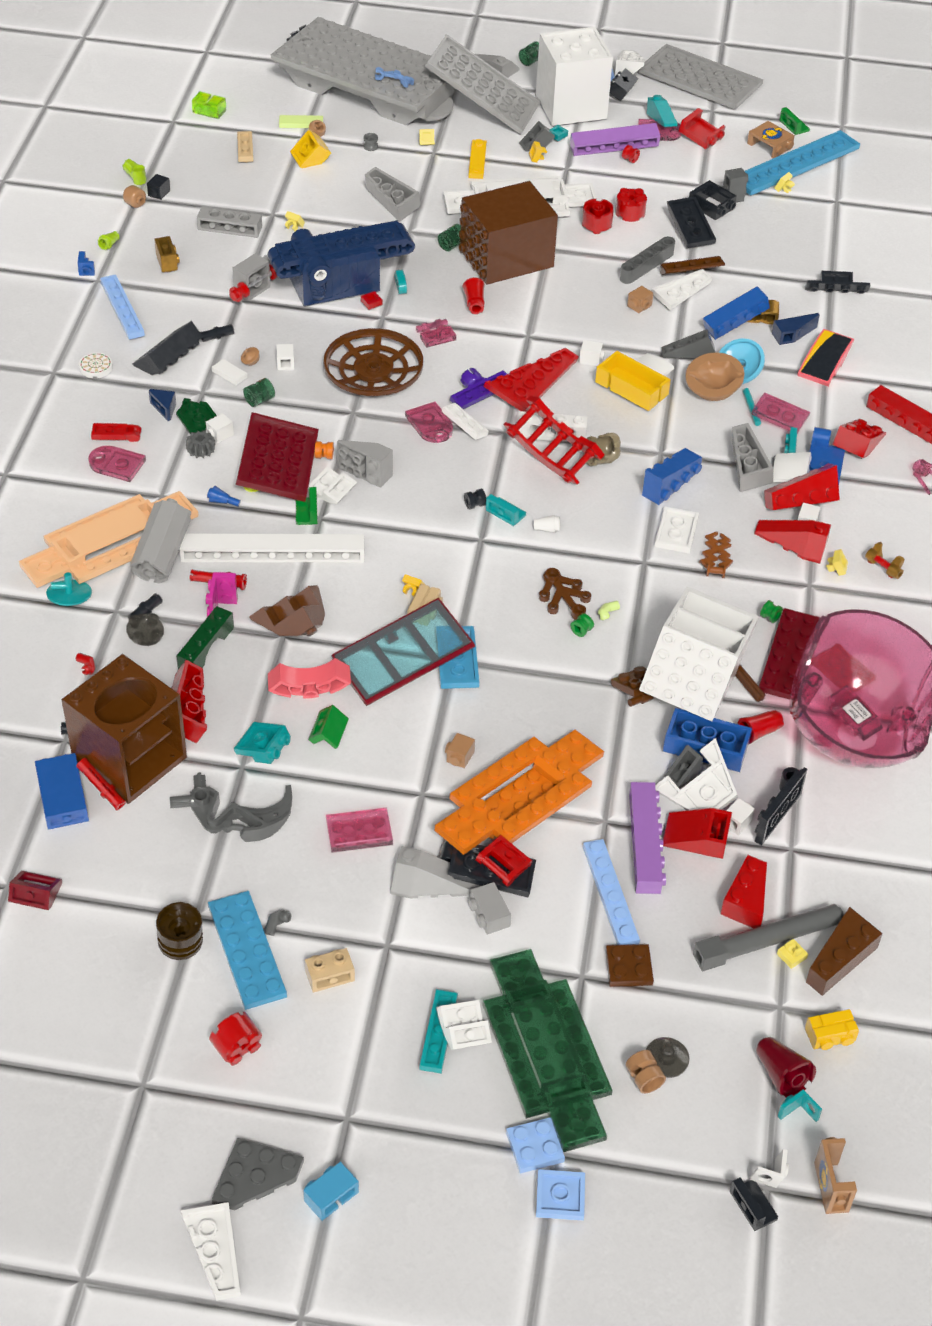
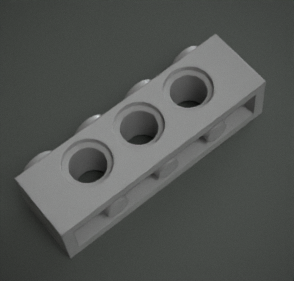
M201 207L197 215V227L201 231L258 238L262 229V214Z

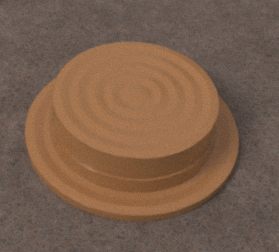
M725 353L701 355L694 359L686 370V383L695 394L709 401H720L730 397L741 387L744 381V368L735 357Z

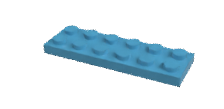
M249 891L208 902L209 911L244 1009H251L287 998V991Z

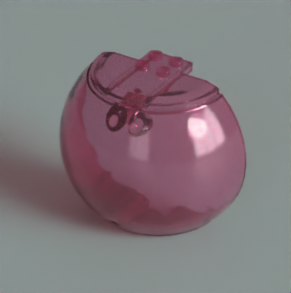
M851 609L836 611L827 614V616H822L806 643L791 688L789 712L798 729L820 752L838 762L854 767L884 768L917 758L928 744L932 726V645L909 625L879 612ZM853 699H858L872 713L870 718L860 724H856L842 709L844 705Z

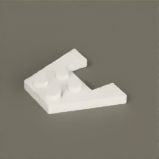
M715 738L700 750V753L710 763L711 766L681 790L669 776H666L655 785L656 791H659V794L687 811L706 808L722 810L734 801L738 795Z

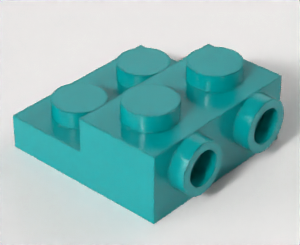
M253 722L234 747L236 755L252 756L257 763L271 764L274 759L280 757L282 748L285 745H289L291 736L285 725Z

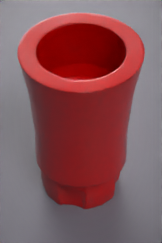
M469 278L462 286L467 306L472 314H479L484 310L485 284L480 278Z
M776 710L743 717L737 723L738 725L752 728L749 744L784 726L783 716Z

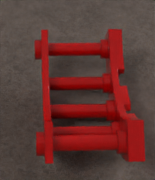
M530 395L526 400L530 404V409L515 425L507 422L503 424L507 429V434L515 438L537 460L561 476L567 483L572 482L578 485L579 481L574 475L590 458L594 457L601 460L605 454L595 442L583 436L578 438L573 435L574 431L563 422L558 423L552 417L554 413L539 397ZM534 413H538L543 419V423L526 439L519 429ZM552 427L557 432V437L541 452L533 443L547 428ZM562 440H567L572 444V447L557 463L547 457ZM577 451L585 452L570 470L563 467Z

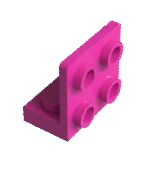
M213 572L212 579L208 581V591L210 593H206V604H209L207 607V617L218 606V603L237 604L236 573Z

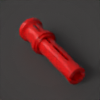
M192 569L190 573L193 575H190V581L208 583L209 579H212L213 572ZM246 574L236 575L237 588L245 590L247 585Z

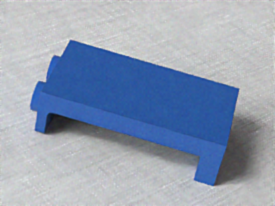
M75 753L35 761L48 830L89 821L79 769L76 767Z

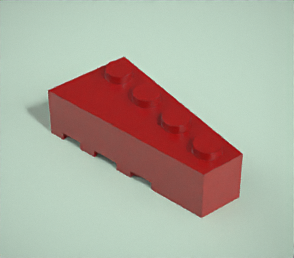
M828 463L819 469H814L788 482H783L764 490L765 507L771 510L802 506L803 503L818 504L840 500L837 465Z

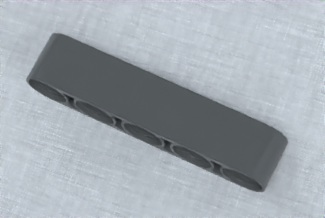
M669 236L663 237L621 265L620 281L624 284L633 283L674 255L675 239Z

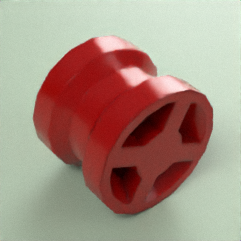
M627 145L622 152V158L628 159L631 163H635L640 156V150L634 149L631 145Z

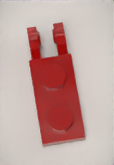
M94 423L91 439H127L130 442H138L142 428L138 425L126 423Z

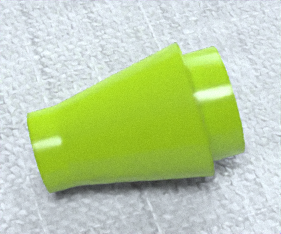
M116 231L103 234L98 239V245L101 249L108 250L119 240L120 236Z

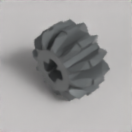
M204 430L203 432L197 431V433L191 432V435L187 436L186 449L190 456H195L196 459L198 457L204 458L205 456H210L215 450V439L211 433H206Z

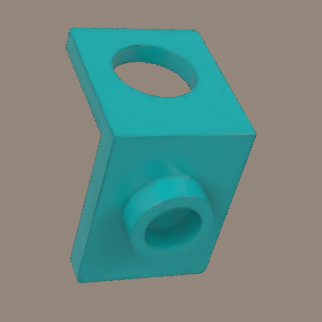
M803 1089L795 1096L790 1095L783 1101L778 1118L782 1120L801 1106L817 1122L822 1108ZM808 1103L813 1106L815 1112L810 1109Z

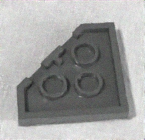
M237 1138L212 1197V1204L229 1202V1209L237 1210L243 1207V1204L255 1198L256 1200L273 1193L275 1189L281 1186H289L295 1183L304 1163V1157Z

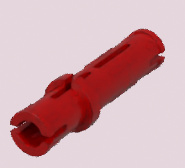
M83 758L77 763L76 767L100 791V796L103 799L106 798L116 811L126 804V801L115 791L114 785H110L87 758Z

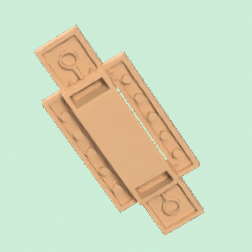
M181 491L153 503L148 499L144 500L139 494L44 535V541L50 548L20 560L19 565L36 588L63 577L67 572L72 574L78 584H81L132 561L141 537L87 561L85 555L144 530L154 503L162 500L167 501L168 498L174 499L179 505L191 511V519L198 517V510Z

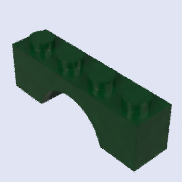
M218 606L213 609L177 654L178 670L185 660L201 668L204 667L206 656L213 642L217 638L225 640L234 629L233 612Z

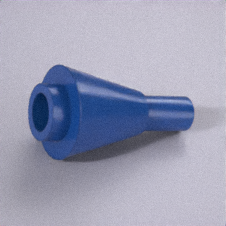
M217 486L210 488L207 494L209 502L229 503L239 507L241 500L231 497Z

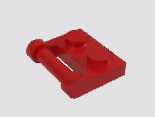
M502 835L481 851L475 859L479 864L483 863L503 880L502 883L507 887L532 863L529 857ZM490 855L493 856L511 872L509 874L506 873L488 857Z

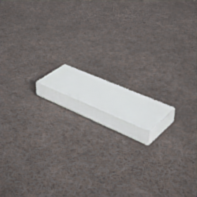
M456 403L443 406L441 412L475 440L488 435L489 431Z

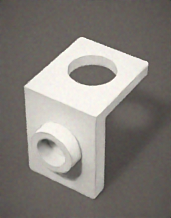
M783 1149L775 1158L774 1171L757 1167L750 1176V1180L777 1188L788 1174L789 1164L786 1163L788 1150ZM765 1174L769 1175L771 1178L766 1179L760 1177L759 1175Z

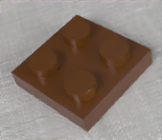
M649 944L606 945L605 951L610 987L653 986L654 978Z

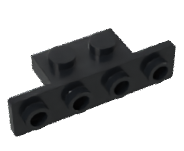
M822 270L820 280H807L805 290L812 292L818 290L826 292L841 291L842 293L857 292L863 294L869 291L871 284L867 282H853V272Z

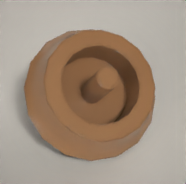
M314 120L310 122L309 129L320 137L325 135L326 126L322 121Z
M255 347L246 348L241 355L242 363L249 366L256 364L260 358L259 350Z

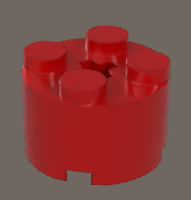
M621 188L616 199V216H621L622 220L628 222L639 221L642 216L644 218L647 204V196L644 190L641 188Z
M597 198L590 199L584 203L582 226L591 230L594 234H600L602 231L612 228L613 204L605 199L601 201H596Z
M237 1012L217 1025L219 1030L216 1034L212 1031L209 1037L210 1042L225 1062L234 1066L242 1060L244 1054L247 1052L252 1054L261 1047L259 1041L262 1038V1033L246 1012H243V1015Z

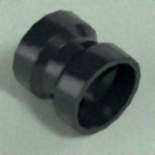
M482 488L477 489L473 493L471 491L464 493L467 509L470 510L476 506L486 505V494Z

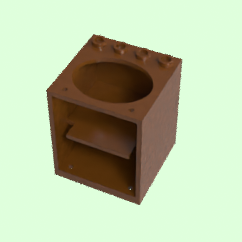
M121 654L61 699L71 754L75 753L77 763L83 758H87L110 785H114L115 791L127 804H130L187 758L180 694L124 654Z

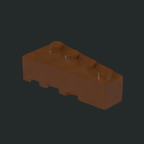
M849 907L811 965L806 983L823 996L878 948L883 933Z

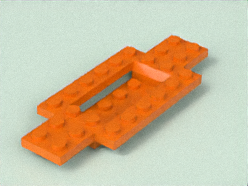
M576 729L550 747H547L536 737H532L452 791L449 799L460 808L437 823L434 831L463 855L488 837L494 839L502 835L510 843H513L592 786V781L581 772L601 759L604 751ZM534 763L532 769H530L522 776L508 784L506 787L492 795L490 798H488L485 801L481 799L485 795L499 787L501 784L515 776L517 773H519L520 771Z

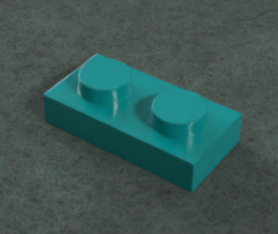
M791 427L790 433H786L785 444L788 445H785L784 453H796L798 428Z

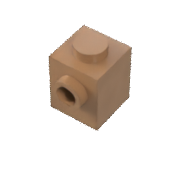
M644 286L638 287L628 294L627 306L637 313L652 306L653 292Z
M457 733L452 742H448L446 745L447 762L465 769L475 752V739Z

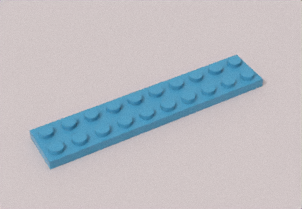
M839 130L745 170L749 178L746 185V193L750 196L777 185L780 178L788 172L795 177L860 148V143Z

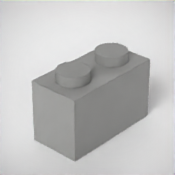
M494 882L471 889L470 899H468L471 911H475L478 925L480 928H484L487 935L510 927L511 913Z

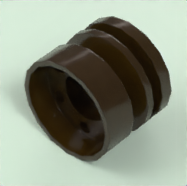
M176 902L165 906L158 913L156 919L158 947L163 955L170 959H189L197 954L203 943L201 914L196 907L189 903Z

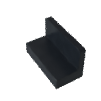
M741 1177L732 1181L730 1194L754 1231L778 1220L777 1213L756 1181L750 1180L744 1183Z

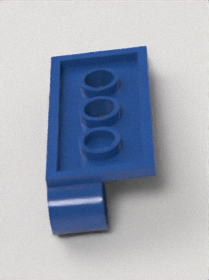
M814 427L809 451L812 456L809 470L819 469L828 463L837 465L839 483L845 450L829 445L831 430Z

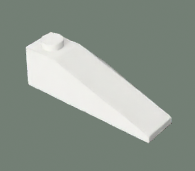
M622 50L616 60L615 76L619 71L623 72L625 68L632 74L636 73L644 66L646 60L637 51Z

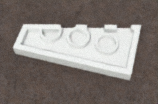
M704 269L654 287L652 292L669 310H672L710 284L712 276Z
M229 1202L181 1210L182 1218L216 1301L241 1297Z

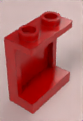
M697 108L682 120L679 132L704 149H707L724 137L726 126L722 125L717 129L701 118L703 110Z

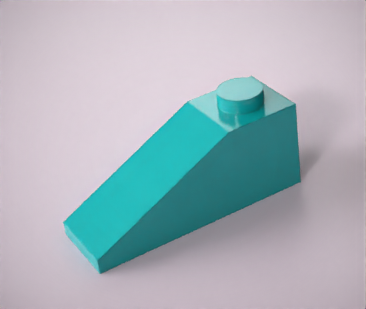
M661 95L648 97L646 113L663 127L678 125L666 99Z

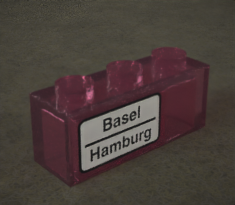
M848 685L828 697L831 704L829 706L831 712L835 716L839 715L842 724L849 726L848 728L854 737L859 736L862 741H865L883 729L878 716Z

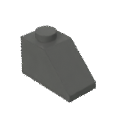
M538 121L519 144L528 152L534 141L539 142L541 147L546 148L555 136L549 128Z

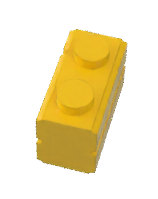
M850 1009L808 1017L805 1024V1031L808 1038H810L813 1049L821 1048L822 1050H828L838 1044L843 1046L851 1045L856 1041L859 1033L858 1026Z

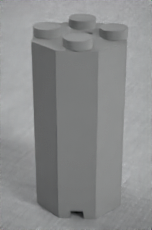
M168 498L167 501L162 500L154 503L130 563L132 573L146 581H149L150 578L155 579L154 583L158 584L168 580L191 520L190 510L182 507L176 500Z

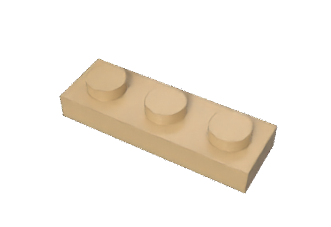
M252 131L237 132L238 162L246 163L253 161Z

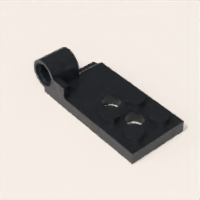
M696 197L667 201L669 213L686 248L716 243V237Z
M788 767L783 770L779 785L781 791L776 797L773 796L770 799L768 808L766 810L762 809L758 815L757 820L759 823L754 831L757 844L761 846L764 844L802 794L807 768L804 767L798 770L794 767Z
M448 841L443 843L440 859L450 862L447 875L452 876L454 879L480 886L494 882L499 891L529 897L536 859L530 858L532 860L531 865L507 887L502 883L503 880L490 871L483 863L479 864L475 860L478 854L486 848L485 846L477 845L463 855ZM490 855L488 857L500 868H502L506 873L507 871H509L493 856Z

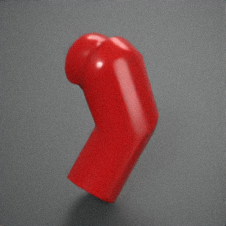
M78 653L75 659L77 662L84 664L82 669L85 670L82 673L84 675H92L95 671L93 657Z

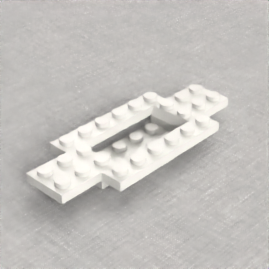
M560 176L471 181L472 190L444 191L443 195L447 214L461 213L462 197L531 181L545 199L552 198L553 203L549 204L558 214V217L570 216L569 207L584 206L586 201L596 199L597 197L592 183L564 184Z

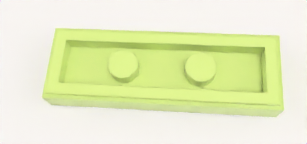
M280 115L279 128H309L310 122L314 120L323 122V116Z

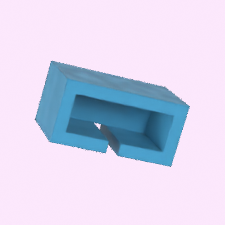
M340 1161L337 1165L328 1167L320 1178L310 1181L303 1190L304 1202L323 1221L339 1208L335 1201L338 1200L343 1205L359 1193V1181Z

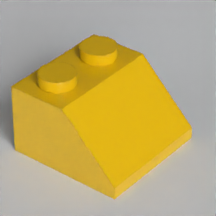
M310 129L290 150L301 168L320 165L331 154L322 138Z

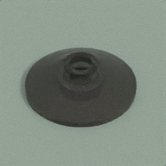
M668 1037L653 1040L646 1048V1050L651 1051L657 1061V1066L661 1068L666 1078L681 1075L689 1065L688 1050L676 1039Z

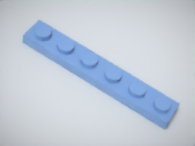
M116 274L100 278L101 284L128 339L145 336L144 329Z
M604 840L584 842L583 849L617 945H639L640 939Z

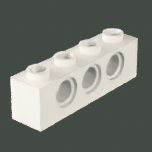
M519 411L518 420H519L526 412ZM534 413L519 431L528 439L543 423V419L538 413ZM554 414L552 416L558 423L563 422L574 431L573 435L576 437L583 436L586 438L587 416ZM552 427L547 428L536 440L553 441L557 437V432Z

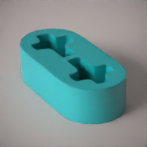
M395 270L398 294H407L404 271Z

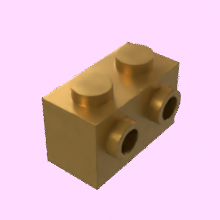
M170 236L154 238L156 256L161 271L171 272L178 270L177 263H180L179 255L176 254L175 244H172Z

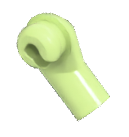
M613 601L603 604L598 610L600 619L606 620L610 617L608 612L619 610V602Z

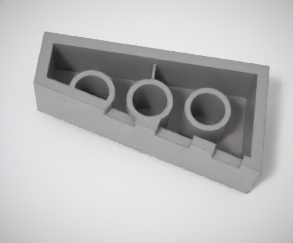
M374 167L365 174L366 189L399 222L420 207L419 192L377 167Z
M749 423L732 427V445L740 492L772 484L774 468Z

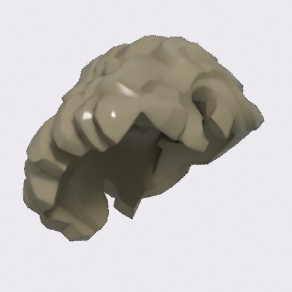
M616 433L599 435V438L593 436L586 438L595 442L605 454L601 460L594 457L590 458L586 462L589 466L612 463L619 458L621 454V441Z

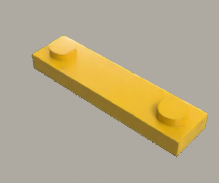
M472 140L469 178L483 179L487 140Z

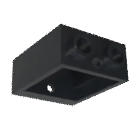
M710 180L689 193V197L697 198L703 213L714 220L719 219L736 207L737 195ZM711 197L721 204L717 206L706 199Z

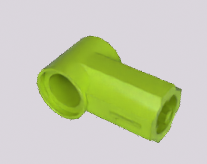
M131 159L125 160L122 165L123 170L133 178V183L136 185L145 184L147 182L145 167L138 165Z

